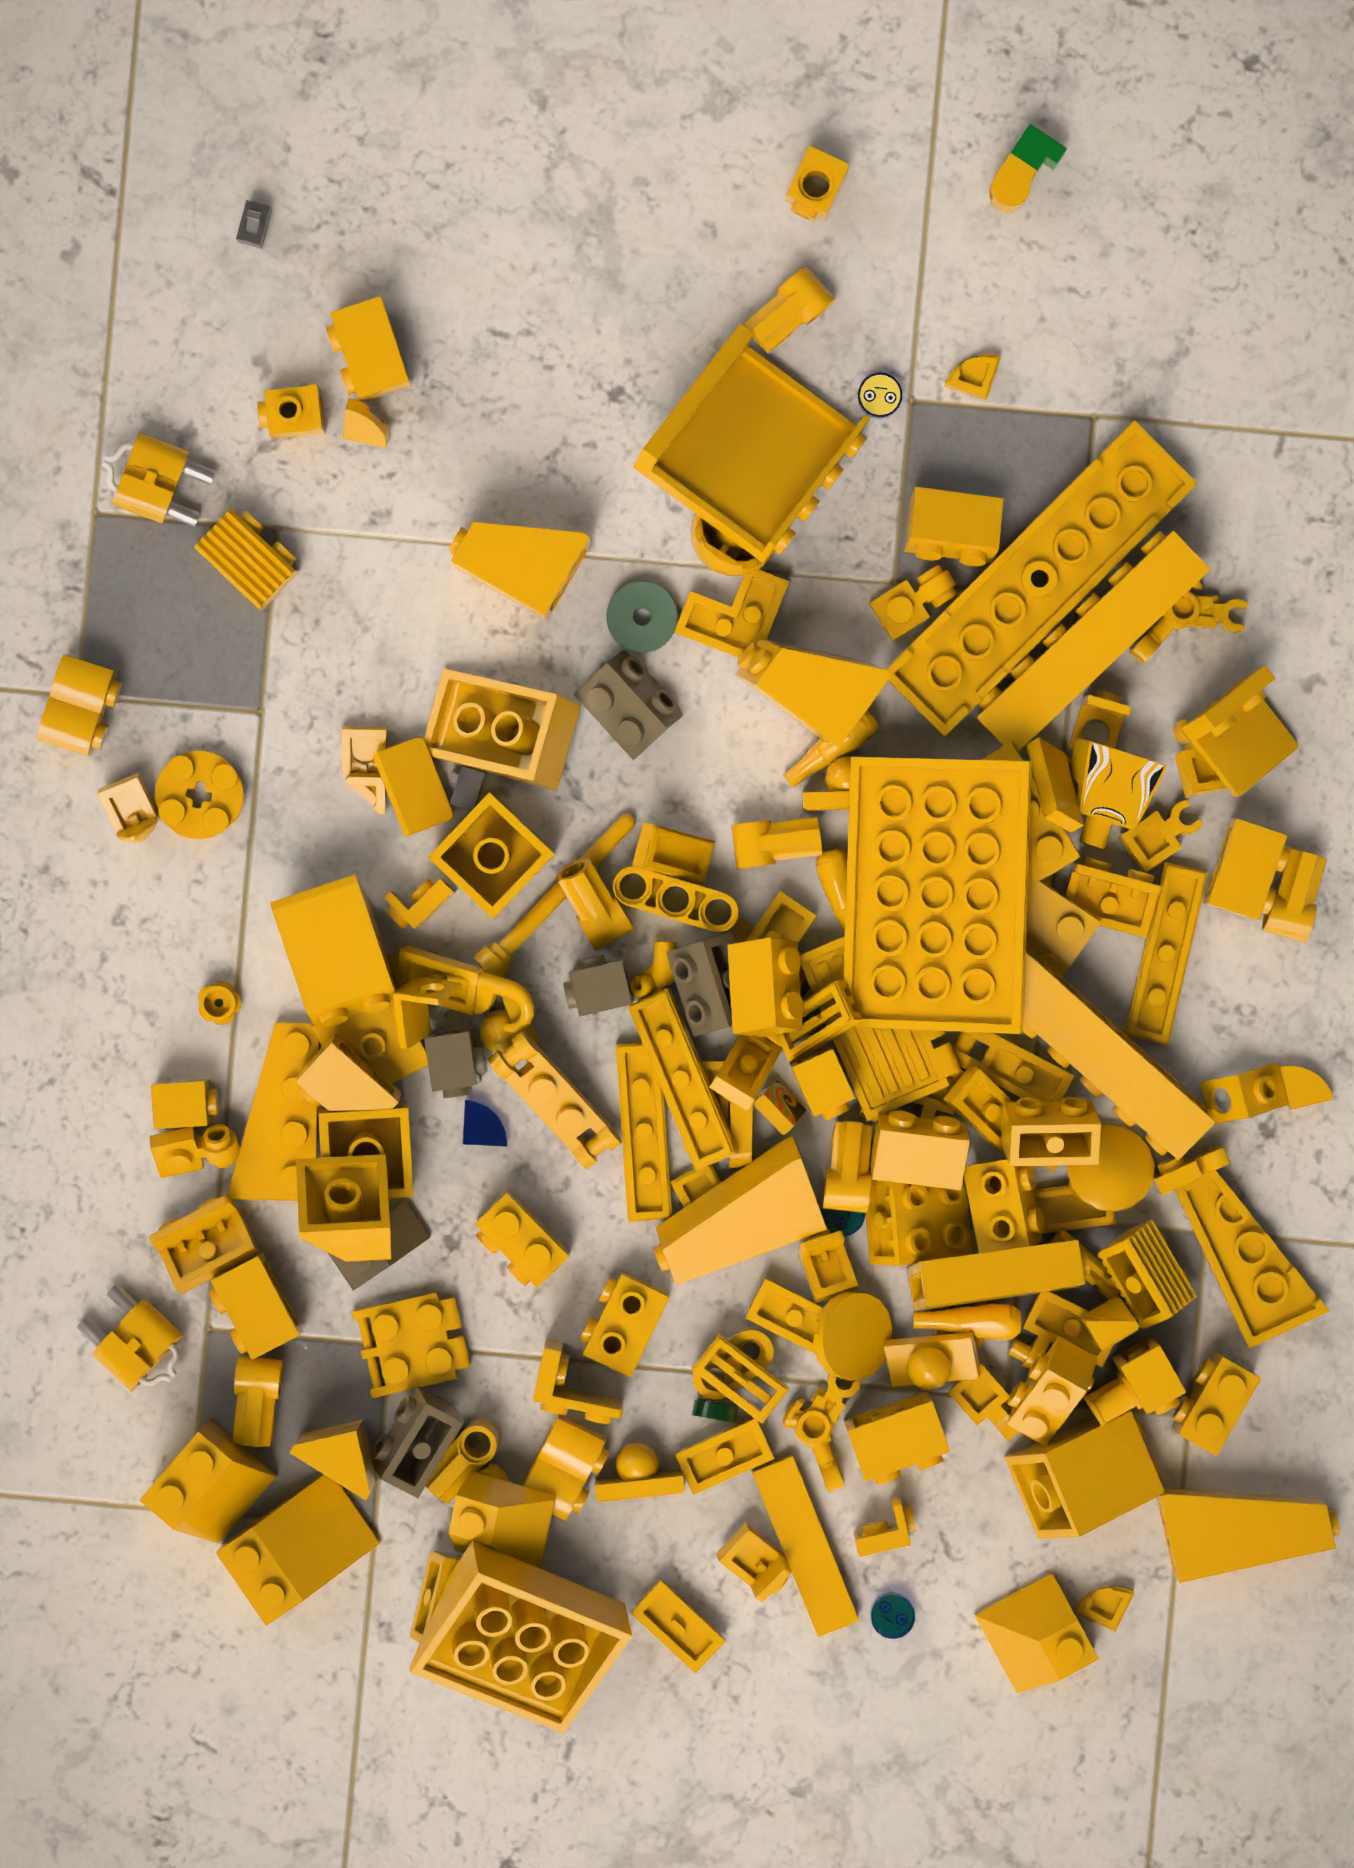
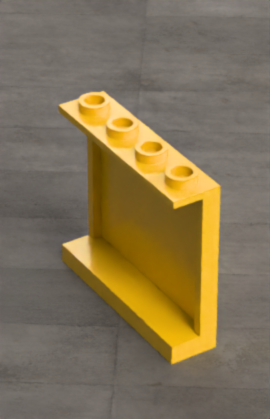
M740 323L643 447L633 468L764 563L773 550L781 555L796 534L790 528L795 520L799 518L805 523L820 502L814 496L822 486L829 491L844 470L838 465L844 455L853 459L868 438L861 432L870 418L864 415L857 425L848 420L750 348L748 345L755 333Z

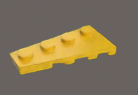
M275 1022L240 1152L227 1193L230 1199L298 1201L296 1159L317 1158L318 1107L310 1104L299 1093L298 1089L301 1086L296 1083L299 1072L320 1050V1042L311 1027L313 1023Z
M1216 1170L1204 1174L1202 1178L1174 1190L1242 1338L1249 1349L1330 1312Z

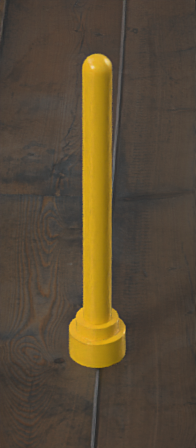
M629 813L622 814L579 860L589 858L593 866L597 867L634 828L636 823L634 816ZM559 882L543 896L499 944L493 942L489 948L484 945L473 959L486 969L488 973L504 977L511 970L508 967L513 961L511 956L567 898Z

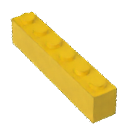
M1161 530L1156 533L1141 548L1146 556L1139 563L1132 567L1126 562L1108 579L1113 587L1101 599L1093 593L1075 610L1081 617L1068 630L1063 624L1058 626L1043 641L1048 649L1041 656L1034 660L1028 655L1010 672L1015 680L1004 691L995 686L978 703L983 709L977 715L978 720L1003 746L1012 741L1019 752L1211 570L1174 530L1167 536Z
M1026 945L1023 1032L1032 1039L1039 1035L1050 1045L1047 1052L1056 1062L1064 1068H1067L1070 1064L1083 1075L1079 1080L1093 1095L1099 1098L1102 1094H1105L1116 1104L1112 1110L1123 1122L1130 1127L1137 1123L1148 1133L1144 1137L1145 1140L1159 1154L1164 1156L1169 1152L1179 1161L1215 1124L1212 1111Z

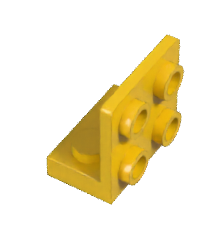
M1266 665L1242 678L1181 728L1234 797L1244 794L1298 749V743L1264 701L1267 694L1263 689L1276 679Z
M871 1177L869 1206L867 1213H865L869 1263L871 1265L904 1266L916 1264L920 1261L972 1254L968 1196L964 1177L961 1190L872 1180Z
M546 1339L533 1401L541 1403L540 1409L559 1415H567L568 1409L585 1412V1419L603 1424H611L612 1418L621 1419L623 1414L622 1399L560 1387L564 1386L570 1355L561 1353L563 1342Z

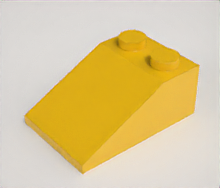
M443 668L424 739L432 758L557 791L581 705L558 694Z
M323 1474L221 1544L216 1554L261 1620L268 1626L379 1545L380 1540L344 1488Z

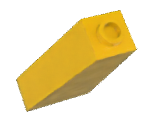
M793 1136L784 1139L656 1227L660 1244L654 1246L653 1249L662 1272L670 1269L676 1285L827 1230Z
M1079 1240L920 1261L907 1268L913 1312L1076 1288L1084 1285V1276H1089L1090 1274L1088 1254L1085 1249L1080 1250Z
M1164 1488L1165 1493L1157 1497L1173 1574L1179 1583L1336 1549L1334 1536L1340 1535V1526L1335 1509H1328L1327 1505L1320 1498Z

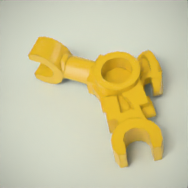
M1198 581L1161 616V619L1139 640L1129 653L1143 664L1173 631L1177 632L1188 627L1214 630L1217 624H1219L1228 633H1241L1244 631L1245 625L1232 623L1229 619V611L1231 609L1245 610L1248 607V602L1236 598L1229 600L1225 604H1218L1219 596L1217 595L1196 596L1191 591H1201L1203 589L1202 584Z
M829 1373L826 1391L818 1387L810 1400L812 1403L809 1408L802 1411L799 1409L803 1406L806 1399L800 1397L793 1401L785 1412L782 1425L785 1428H794L798 1439L806 1444L808 1449L812 1448L828 1492H831L845 1485L829 1445V1441H832L830 1436L833 1426L840 1418L839 1415L846 1407L841 1401L844 1398L855 1395L860 1389L861 1382L854 1380L849 1388L840 1389L836 1385L837 1377Z

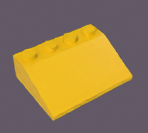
M472 1541L447 1579L409 1668L412 1674L564 1734L632 1637L625 1603Z

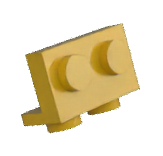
M1087 857L1085 858L1084 865L1072 864L1064 894L1067 898L1101 920L1099 926L1147 938L1156 901L1163 889L1162 886L1153 884L1154 875L1129 869L1127 877L1110 873L1112 864Z
M228 1196L215 1197L204 1201L198 1207V1210L183 1218H175L163 1223L157 1232L149 1236L152 1246L162 1257L175 1289L181 1295L260 1253L240 1209Z

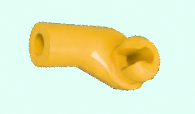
M654 941L653 964L641 974L634 976L630 981L629 987L634 997L642 1000L673 984L674 976L666 952L676 949V942Z

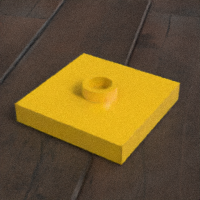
M394 1001L390 1002V1006L387 1009L377 1013H365L363 1011L348 1016L347 1021L338 1026L323 1027L320 1025L315 1027L314 1024H311L322 1047L336 1034L392 1084L428 1066L426 1051L421 1041L409 1049L399 1048L397 1025L393 1016Z

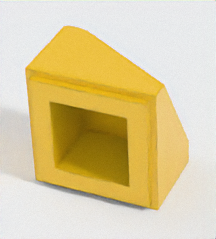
M1119 1296L1113 1297L1081 1316L1094 1342L1103 1350L1138 1331L1140 1327Z

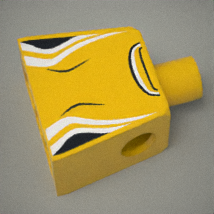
M1076 737L1070 773L1080 812L1087 816L1079 841L1105 849L1112 824L1135 830L1166 771L1167 765Z

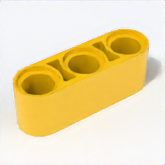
M631 866L617 873L613 881L615 897L619 902L629 907L712 932L729 930L738 919L739 910L736 902L731 896L723 892ZM631 873L642 876L646 883V891L643 896L635 900L624 897L620 890V882L626 875ZM673 886L683 888L689 897L687 907L677 913L667 910L662 901L664 892ZM722 899L729 904L731 916L725 924L714 925L707 920L705 909L712 900Z

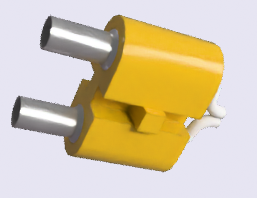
M138 432L134 444H122L115 454H106L102 464L108 470L107 483L116 492L112 505L161 524L165 517H170L195 527L200 512L172 501L176 485L181 475L210 485L215 470L189 461L187 458L188 450L142 432ZM125 450H132L118 486L114 482L115 471L110 462L118 460Z
M118 1284L114 1285L108 1291L107 1296L127 1314L119 1322L120 1325L116 1330L106 1335L88 1317H85L78 1324L77 1329L97 1347L92 1355L130 1392L137 1389L141 1384L153 1386L161 1380L170 1383L177 1376L174 1366L179 1359V1351L176 1346L181 1342L184 1334L146 1298L137 1303ZM172 1352V1358L168 1363V1373L170 1375L162 1373L153 1379H147L157 1368V1364Z

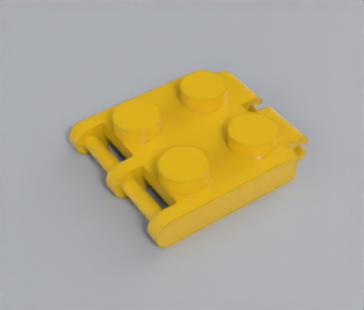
M438 1291L351 1311L353 1320H358L364 1349L360 1350L362 1359H367L373 1388L369 1389L371 1398L415 1389L416 1386L424 1387L458 1378L456 1370L467 1368L471 1365L464 1335L449 1338L447 1332L462 1327L455 1296L440 1299ZM368 1317H370L372 1332L374 1334L376 1346L372 1345L371 1336L366 1319ZM376 1356H379L385 1385L381 1384Z

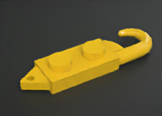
M409 945L400 949L398 953L387 955L397 990L416 977L460 982L462 990L441 1003L440 1006L472 1016L474 1014H482L490 1009L496 999V995H500L517 1002L521 1010V1015L517 1022L505 1023L503 1025L505 1032L517 1033L523 1031L532 1022L534 1017L532 997L524 986L515 981L487 973L486 969ZM438 989L427 990V994H429V993H436V992H439V991H441V990H438Z

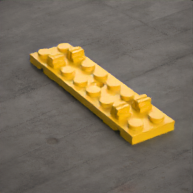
M1134 420L886 669L892 674L888 682L945 737L1198 483ZM1041 570L1046 573L1048 582L1044 587L1039 588L1032 584L1031 575L1034 571Z

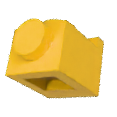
M318 384L264 390L265 401L257 402L260 428H268L269 436L272 439L325 433L322 396ZM289 402L294 403L297 406V413L292 418H284L281 415L282 406Z

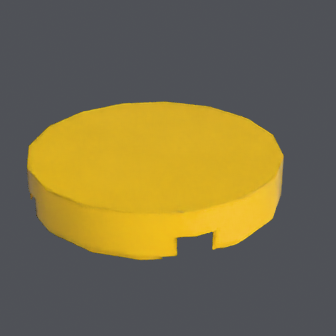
M844 1291L832 1297L822 1308L817 1319L820 1325L818 1333L814 1332L813 1339L817 1360L827 1373L847 1381L863 1380L875 1374L886 1360L884 1345L886 1340H892L893 1330L889 1312L878 1298L868 1293Z

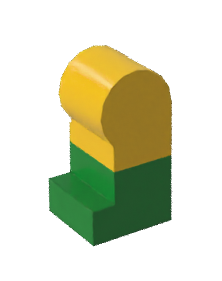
M1029 124L992 181L989 188L991 203L1003 212H1013L1020 209L1030 193V183L1041 166L1045 164L1054 170L1067 148Z

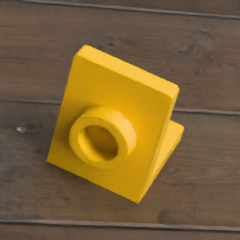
M1097 690L1095 696L1087 695L1083 697L1069 749L1073 750L1076 737L1084 739V727L1092 720H1099L1106 724L1109 730V737L1103 745L1115 749L1123 719L1130 715L1132 707L1121 704L1122 696L1102 690Z
M416 977L393 992V1016L397 1025L399 1048L409 1049L431 1034L428 1004L440 1005L461 991L462 985L460 982ZM433 989L441 990V991L436 992V993H429V994H427V990H433Z
M1277 1062L1236 1075L1200 1082L1205 1105L1212 1111L1215 1124L1251 1118L1288 1105ZM1218 1088H1223L1230 1096L1231 1107L1228 1112L1222 1111L1216 1103L1215 1094Z

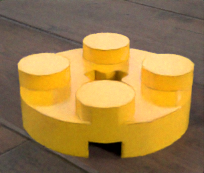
M190 751L173 757L160 772L155 785L154 799L160 819L175 833L190 839L205 840L224 833L239 819L244 807L245 789L237 770L224 757L208 751ZM198 782L205 783V791L212 793L211 801H203L201 808L193 807L194 801L188 797V790L196 789Z

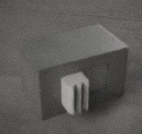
M246 200L236 236L238 243L262 249L272 213L270 206Z
M462 766L460 774L453 772L449 779L456 783L450 804L472 811L477 805L486 773Z

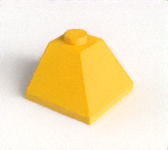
M386 1154L296 1159L299 1238L346 1262L391 1259Z
M471 1471L455 1497L449 1529V1536L454 1550L464 1554L470 1543L475 1541L542 1569L556 1496Z
M1052 1572L974 1614L1016 1693L1060 1681L1099 1660Z

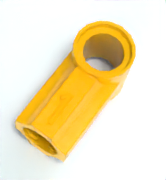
M807 265L792 275L777 290L778 294L743 323L745 327L755 333L753 339L767 354L777 348L802 324L808 325L836 300Z
M818 817L792 819L777 823L765 820L731 825L736 869L774 865L779 860L822 855Z
M1290 849L1286 866L1279 879L1272 908L1268 915L1264 914L1262 931L1303 943L1307 942L1316 917L1317 905L1314 902L1325 869L1326 858L1305 851Z
M589 858L575 860L563 867V870L556 878L578 914L576 919L595 952L634 930L615 895H610L603 879Z
M853 1121L835 1122L834 1130L832 1131L830 1169H826L822 1208L867 1213L872 1177L871 1174H868L873 1126Z
M238 1356L234 1379V1395H237L232 1443L252 1447H270L272 1445L276 1399L279 1400L282 1387L283 1360L260 1357L251 1360L250 1356Z
M482 1418L472 1420L466 1424L463 1431L451 1443L428 1481L426 1488L435 1497L449 1504L471 1471L478 1472L485 1463L493 1458L501 1439L497 1426L488 1419ZM476 1431L483 1432L490 1439V1448L483 1452L473 1450L468 1444V1435Z

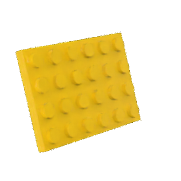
M851 757L843 980L846 981L848 989L845 990L846 995L852 996L855 1005L852 1006L853 1011L859 1012L862 1017V1021L852 1027L1023 1034L1032 782L1031 761Z

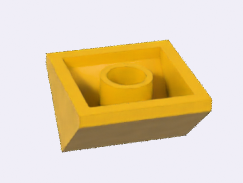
M363 1420L302 1433L289 1452L365 1501L377 1481Z

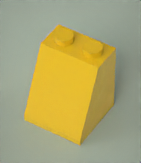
M473 522L469 530L463 527L459 529L448 550L453 555L451 562L456 569L548 621L592 544L590 537L582 532Z
M760 639L757 644L751 643L743 651L737 662L740 667L734 674L813 735L838 748L892 676L887 670L863 660Z
M356 874L270 902L306 1013L315 1027L320 1025L323 1027L338 1026L346 1022L348 1016L363 1011L365 1013H377L390 1006V1002H393V992L397 990L372 904Z
M1132 1411L1121 1414L1105 1423L1106 1425L1102 1427L1096 1419H1093L1053 1436L1046 1446L1035 1443L1004 1457L1038 1539L1081 1537L1165 1493L1160 1481L1161 1471L1157 1463L1150 1457L1143 1440L1144 1430L1140 1422L1133 1416Z
M210 1418L139 1501L173 1530L219 1544L277 1475L241 1444L232 1443L233 1437Z

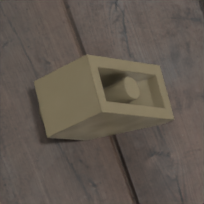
M406 1200L389 1211L391 1259L346 1262L328 1253L353 1291L430 1238V1235Z

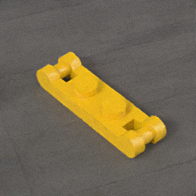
M522 1031L512 1039L513 1044L505 1051L497 1050L487 1058L496 1074L516 1091L573 1153L576 1160L585 1169H589L598 1162L597 1156L608 1148L612 1151L622 1143L615 1129L526 1032ZM524 1058L530 1061L520 1070L515 1067ZM591 1127L596 1135L585 1143L579 1135Z

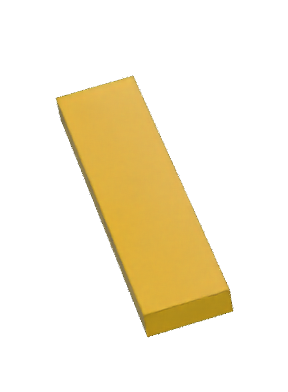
M1163 862L1158 883L1163 889L1161 895H1158L1148 935L1145 939L1124 1033L1130 1037L1169 1045L1208 876L1206 871Z
M666 988L632 1005H628L631 1017L695 1171L739 1153L714 1091L709 1088L711 1084L671 988Z
M643 1043L616 1044L628 1222L668 1219L672 1216L664 1094Z
M793 1454L752 1470L753 1477L817 1636H823L858 1622V1615Z

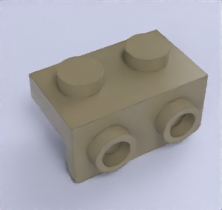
M625 650L609 660L574 694L632 760L641 755L683 716L682 712L677 708L674 698L665 690L660 689L649 677L644 665L637 658L630 656Z

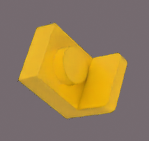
M428 879L410 897L415 902L411 908L393 891H389L384 896L390 904L385 911L401 928L404 929L410 924L414 929H419L456 892L443 879H439L435 884Z
M899 1497L891 1498L896 1521L895 1525L888 1526L887 1520H879L862 1525V1532L853 1534L859 1557L910 1546L909 1533L917 1532L911 1505L902 1507Z

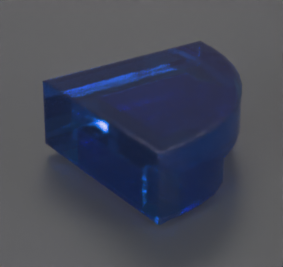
M465 1099L464 1145L508 1146L505 1127L497 1114L488 1106Z

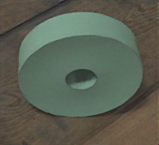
M636 581L621 587L611 598L606 614L607 626L613 639L624 649L635 653L653 652L667 644L674 634L678 619L677 608L671 595L661 586L648 581ZM639 609H645L650 613L651 619L646 625H638L633 619L634 613Z

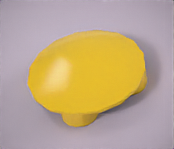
M1101 1125L1099 1165H1067L1070 1191L1077 1197H1080L1082 1201L1098 1210L1114 1212L1130 1210L1146 1196L1153 1183L1155 1164L1150 1148L1138 1134L1124 1126Z

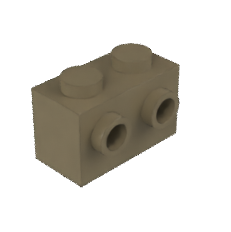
M733 932L666 952L692 1037L732 1026L727 945L736 943Z
M604 955L578 960L576 961L578 969L569 972L571 980L563 983L568 1008L577 1007L579 1017L633 1004L623 959L605 963Z
M473 1029L434 1034L424 1038L432 1092L443 1090L444 1098L470 1095L472 1086L477 1085L481 1081L480 1074L488 1072L484 1045H475Z
M416 1386L410 1397L405 1396L398 1405L395 1412L396 1421L389 1433L382 1434L375 1443L372 1451V1463L381 1480L419 1498L464 1422L455 1405Z

